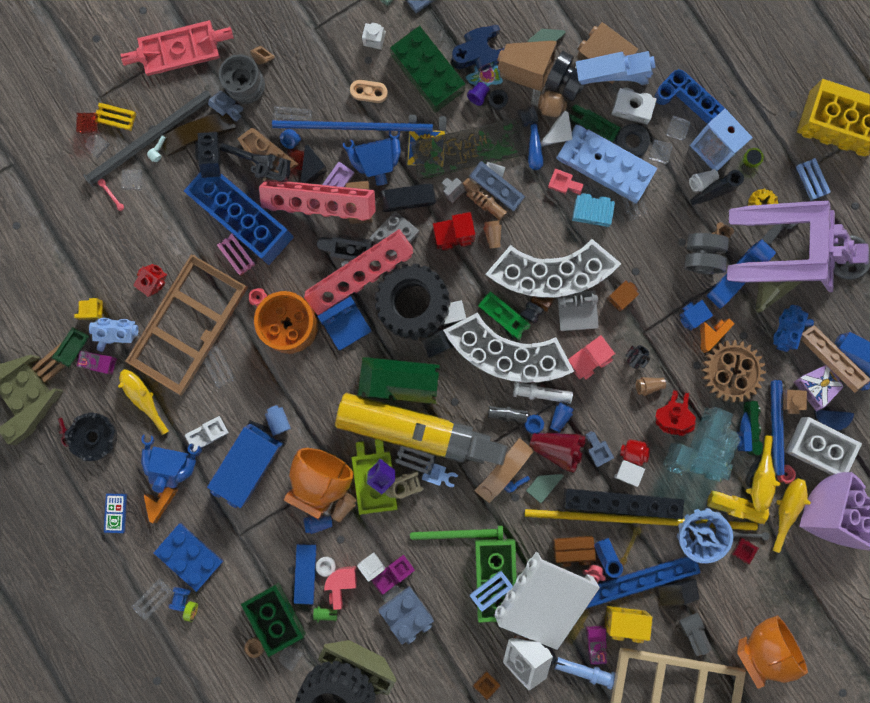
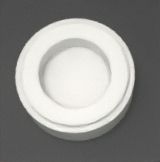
M322 557L316 563V571L323 577L330 576L336 569L335 561L331 557Z

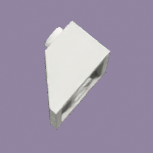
M511 638L508 640L503 663L530 691L547 678L553 656L540 642Z

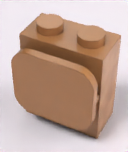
M602 22L598 27H593L587 42L585 40L581 42L577 48L579 51L577 58L585 60L623 52L627 56L636 54L638 48Z

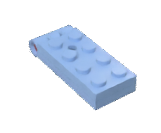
M575 125L572 130L573 140L565 142L556 158L561 163L568 165L637 204L657 168L596 133L586 130L582 126ZM595 156H599L601 159L596 160Z

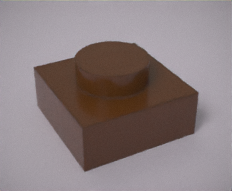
M533 296L530 302L547 312L556 297Z
M487 670L473 683V687L486 700L501 686Z

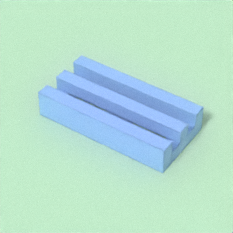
M816 158L796 166L811 201L830 193ZM804 167H806V169H807V171H808V174H809V176H810V180H811L812 184L814 185V187H815V189H816V192H817L816 195H815L814 190H813V188H812V186H811V184H810V181H809V179H808V177H807V175H806V172H805V170H804Z
M500 571L473 591L470 597L479 609L484 611L511 590L513 586L503 572ZM500 577L502 578V580L498 582L496 585H494L491 589H489L487 592L481 595L478 599L476 598V595H478L480 592H482L484 589H486ZM506 583L507 586L483 605L480 603Z

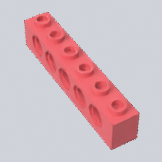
M268 179L259 186L261 208H266L270 211L303 212L306 215L321 214L324 217L340 216L343 219L358 218L361 221L369 220L375 213L374 190L288 181L280 182Z
M398 229L306 290L304 298L316 314L320 315L332 308L336 303L347 299L353 292L358 293L368 282L373 283L378 280L385 271H392L399 262H405L410 259L411 254H413V247L402 231ZM389 250H394L396 254L394 256H389L386 254V252ZM372 261H379L380 265L372 266L370 263ZM362 271L364 275L358 277L355 275V272ZM347 282L349 285L346 287H342L339 285V283ZM331 292L333 296L326 297L324 293Z

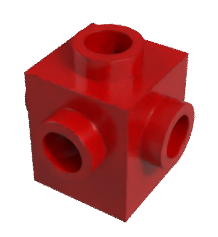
M157 265L143 266L138 271V278L133 286L149 297L158 293L165 286L167 274Z

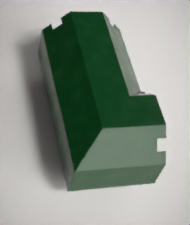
M362 357L358 396L363 397L364 393H366L365 396L367 398L390 400V396H393V400L436 404V400L433 397H437L439 372H435V370H439L440 365Z

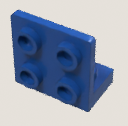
M351 296L318 315L319 320L326 328L338 350L344 349L371 332Z

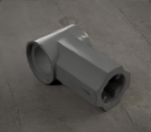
M698 613L679 620L680 627L685 636L688 637L695 655L699 656L709 653L712 648L705 635V627Z

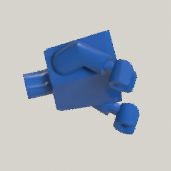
M389 131L388 139L355 146L353 140H350L352 143L350 147H346L345 143H343L351 165L359 173L366 174L367 177L375 176L377 186L387 184L385 173L393 171V167L397 165L401 154L400 131H397V136H392L391 131Z
M145 434L141 438L142 443L145 445L144 449H142V468L144 474L148 476L149 483L153 484L152 489L155 492L162 493L165 487L176 488L179 482H183L192 475L197 461L195 458L202 453L200 446L197 447L196 452H193L194 444L191 443L188 446L189 457L188 453L154 446L150 449L151 445L154 444V437L151 435V441L148 443L145 442Z

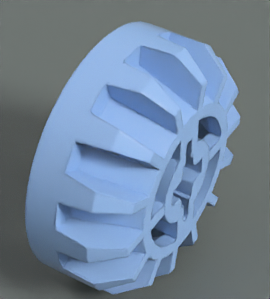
M709 508L703 511L696 509L694 510L695 513L690 516L687 514L684 522L679 524V533L677 534L683 552L690 559L699 563H712L723 558L729 552L733 543V531L728 521L719 512H714ZM701 519L708 520V522H707L706 524H705V523H700V524L694 523V522H696V521H698V520H701ZM711 523H713V524L715 525V528H716V533H715V534H714V532L712 531V529L709 527ZM690 529L696 537L694 541L689 536Z

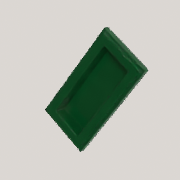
M72 327L52 359L70 367L90 336Z

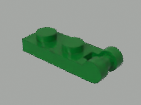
M491 291L478 305L482 311L517 340H520L521 334L531 327L526 320ZM515 321L520 324L516 329L512 327Z

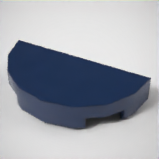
M814 410L815 419L834 430L846 428L854 417V413Z

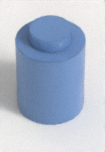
M278 405L267 409L268 413L265 414L273 436L291 429L283 407L278 408Z

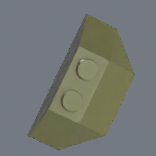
M803 281L759 283L756 302L757 313L764 311Z
M350 640L325 644L318 658L320 663L330 662L333 664L334 661H340V664H351L350 667L354 669L357 667L361 670L360 673L362 675L365 674L369 678L368 683H372L375 694L389 695L396 682V678L384 657Z

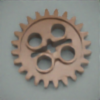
M733 340L731 345L728 341H725L724 347L721 343L717 344V349H711L713 355L706 354L709 361L702 362L707 366V368L701 370L707 373L702 379H708L709 381L705 387L711 386L710 393L717 392L716 398H720L723 395L724 402L729 397L731 403L736 401V397L739 402H743V396L746 399H750L749 393L756 395L757 392L754 388H762L758 382L765 381L760 375L766 373V371L760 368L765 365V363H759L762 356H755L758 351L757 349L750 351L751 345L744 347V341L738 345L736 340ZM725 354L730 357V364H726L723 361ZM743 360L748 362V370L743 369ZM734 368V371H736L737 374L733 375V372L730 371V369ZM719 373H723L725 375V381L723 383H721L718 380ZM738 378L744 382V386L741 389L736 384Z

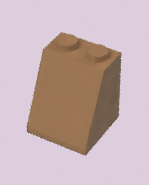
M539 41L506 44L504 51L501 50L498 56L500 78L542 92L555 61L557 42Z

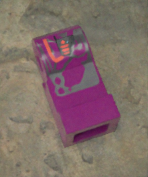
M80 351L76 366L113 375L117 358Z
M604 626L586 627L590 664H606V628Z

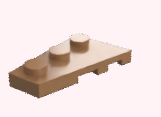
M254 128L249 129L237 138L245 151L260 155H275L290 160V171L299 165ZM264 178V179H263V181H265L266 179H268V180H274V179H271V178Z

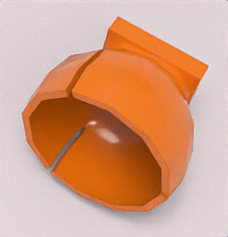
M313 448L299 449L293 457L289 473L292 489L286 494L284 501L319 519L330 507L331 503L342 498L350 488L353 471L345 462L332 454Z
M778 615L768 618L757 625L749 640L747 637L739 640L737 654L758 689L765 686L767 679L786 683L798 680L808 673L807 665L797 642Z

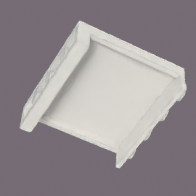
M535 552L533 557L528 560L523 572L517 577L512 589L507 592L502 604L497 607L494 616L499 627L558 650L600 587L593 576L587 574L583 578L542 560L539 553Z

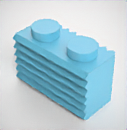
M582 193L581 196L577 195L572 221L610 227L615 202L611 201L608 197L596 199L592 198L590 194Z

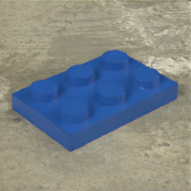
M181 523L176 526L154 552L161 561L196 592L224 562Z

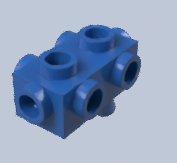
M790 305V308L784 309L779 317L780 324L778 330L773 335V344L777 346L778 350L788 352L789 350L798 349L804 327H812L814 325V321L807 319L808 313L802 311L800 306Z

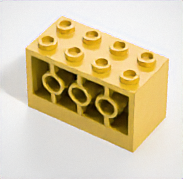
M822 79L809 92L797 133L802 134L805 138L818 139L823 144L836 145L841 150L855 151L859 156H869L870 94Z

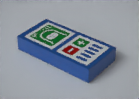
M106 494L104 533H125L127 494Z

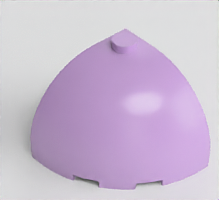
M852 472L837 473L825 478L809 495L808 500L811 504L805 505L799 527L832 543L856 549L870 550V497L867 496L864 490L866 486Z

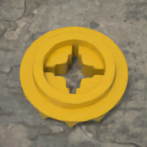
M765 188L756 190L749 197L748 206L761 205L760 200L763 201L768 198L767 205L779 204L778 196H775L773 191L766 190Z

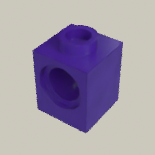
M381 459L367 472V484L380 494H383L395 482V470Z

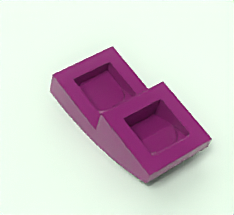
M402 555L371 581L379 593L383 595L415 570L406 557Z

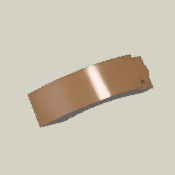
M519 438L507 451L504 465L497 464L478 485L475 492L490 503L521 469L534 450Z

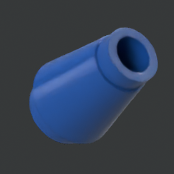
M560 402L555 408L550 428L561 432L573 416L572 412L574 409Z
M308 515V517L303 518L305 533L313 534L332 527L331 516H321L317 519L312 515Z

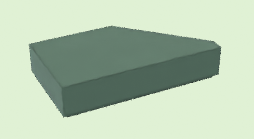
M541 29L527 42H557L565 36L566 32L564 30Z
M563 475L537 476L526 491L542 503L563 478Z

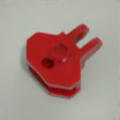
M673 390L671 401H669L668 405L657 409L655 416L656 425L664 433L685 436L695 430L696 417L688 409L690 393L685 392L682 404L676 402L678 391Z

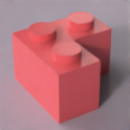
M600 335L570 357L568 361L578 379L584 377L586 380L595 373L593 369L598 366L600 368L605 367L613 361L611 357L615 353L602 335Z

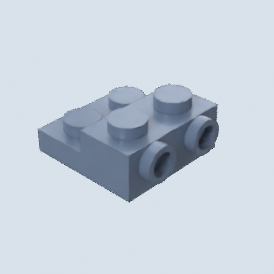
M410 586L378 609L401 644L413 642L417 637L416 634L421 630L423 632L428 631L434 621L432 615Z

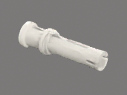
M515 381L513 397H529L530 400L541 398L571 404L573 392L537 386L535 383L526 384Z

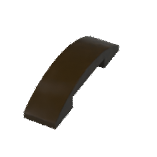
M215 113L189 122L164 135L166 139L162 146L168 157L185 150L184 147L198 142V133L217 132L220 136L237 128L230 115L225 113L222 116L220 113Z

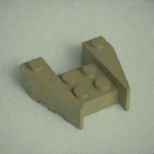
M27 355L0 364V395L15 415L0 426V434L8 445H17L30 436L41 419H44L47 415V411L63 393L62 389L56 388L50 391L41 377L37 375V372L32 369V364L40 359L39 356Z

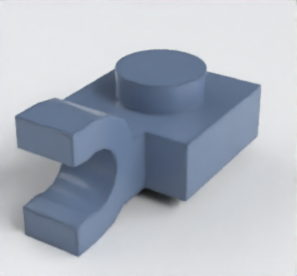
M221 90L210 98L208 105L222 116L227 113L236 122L241 118L239 113L243 111V107L235 104L236 101Z
M591 431L585 434L592 446L587 450L596 467L614 459L606 441L599 442L595 432Z

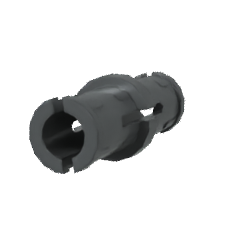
M489 406L488 418L500 419L505 422L517 421L526 423L528 411L511 409V407L499 408Z

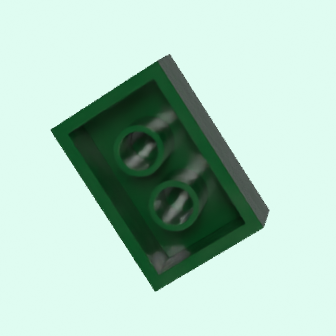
M279 582L241 603L268 657L301 640L306 635Z

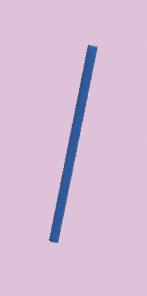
M272 120V128L433 132V124Z

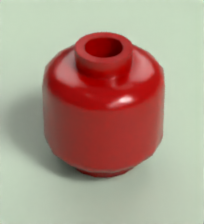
M630 439L626 445L622 444L620 456H624L623 460L641 467L644 463L648 462L650 448H647L645 442Z

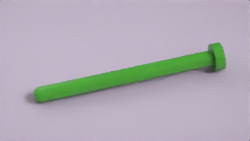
M498 526V529L410 533V539L478 537H498V540H503V526Z

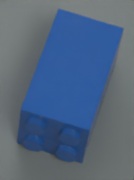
M252 424L245 426L207 486L211 490L210 493L218 498H225L228 500L227 503L234 508H242L252 496L283 443Z

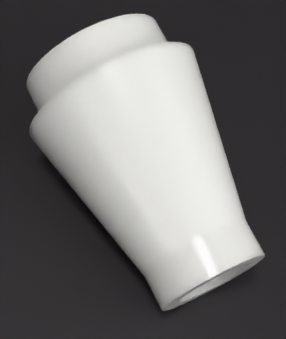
M715 169L693 174L689 179L690 187L695 192H702L719 179V174Z

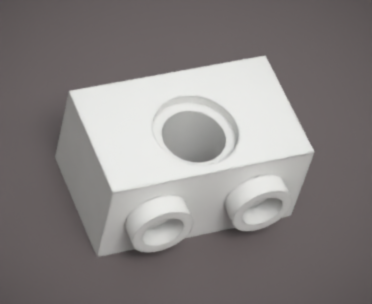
M620 88L611 115L648 125L657 98H653L648 93H636L630 88ZM630 102L637 103L638 108L631 107Z

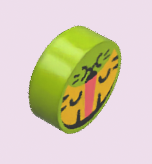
M192 601L187 603L183 612L184 621L193 622L197 614L198 603Z

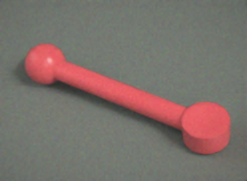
M100 179L98 185L105 189L117 205V210L122 211L124 205L118 202L106 186V181Z

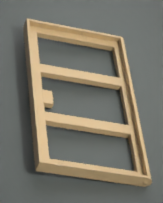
M620 648L611 703H621L629 658L657 662L651 703H660L666 664L699 670L694 703H703L708 671L736 676L732 703H741L746 674L744 668Z

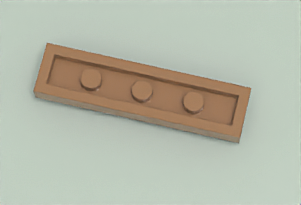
M815 325L802 333L800 340L854 393L870 382V378Z

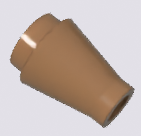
M499 220L484 222L485 227L483 229L489 249L501 247L502 225H500Z
M641 377L639 380H636V390L639 395L646 396L666 388V381L663 377Z
M345 493L342 498L337 500L331 517L335 521L341 522L356 506V498L349 493Z

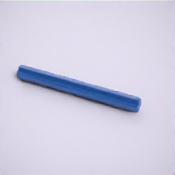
M773 380L771 381L772 464L775 476H782L785 474L782 381Z

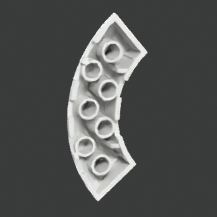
M593 239L575 253L554 259L533 258L510 245L485 275L503 287L517 293L535 297H561L579 293L595 286L612 274L621 263Z
M478 313L443 330L452 345L466 360L477 368L498 378L525 383L543 382L574 372L556 337L541 343L522 344L514 342L494 333L484 323Z

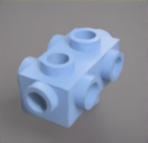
M100 318L95 323H90L89 333L92 334L93 341H99L96 349L103 352L107 343H132L135 336H138V325H135V321L128 319L111 320L109 318Z

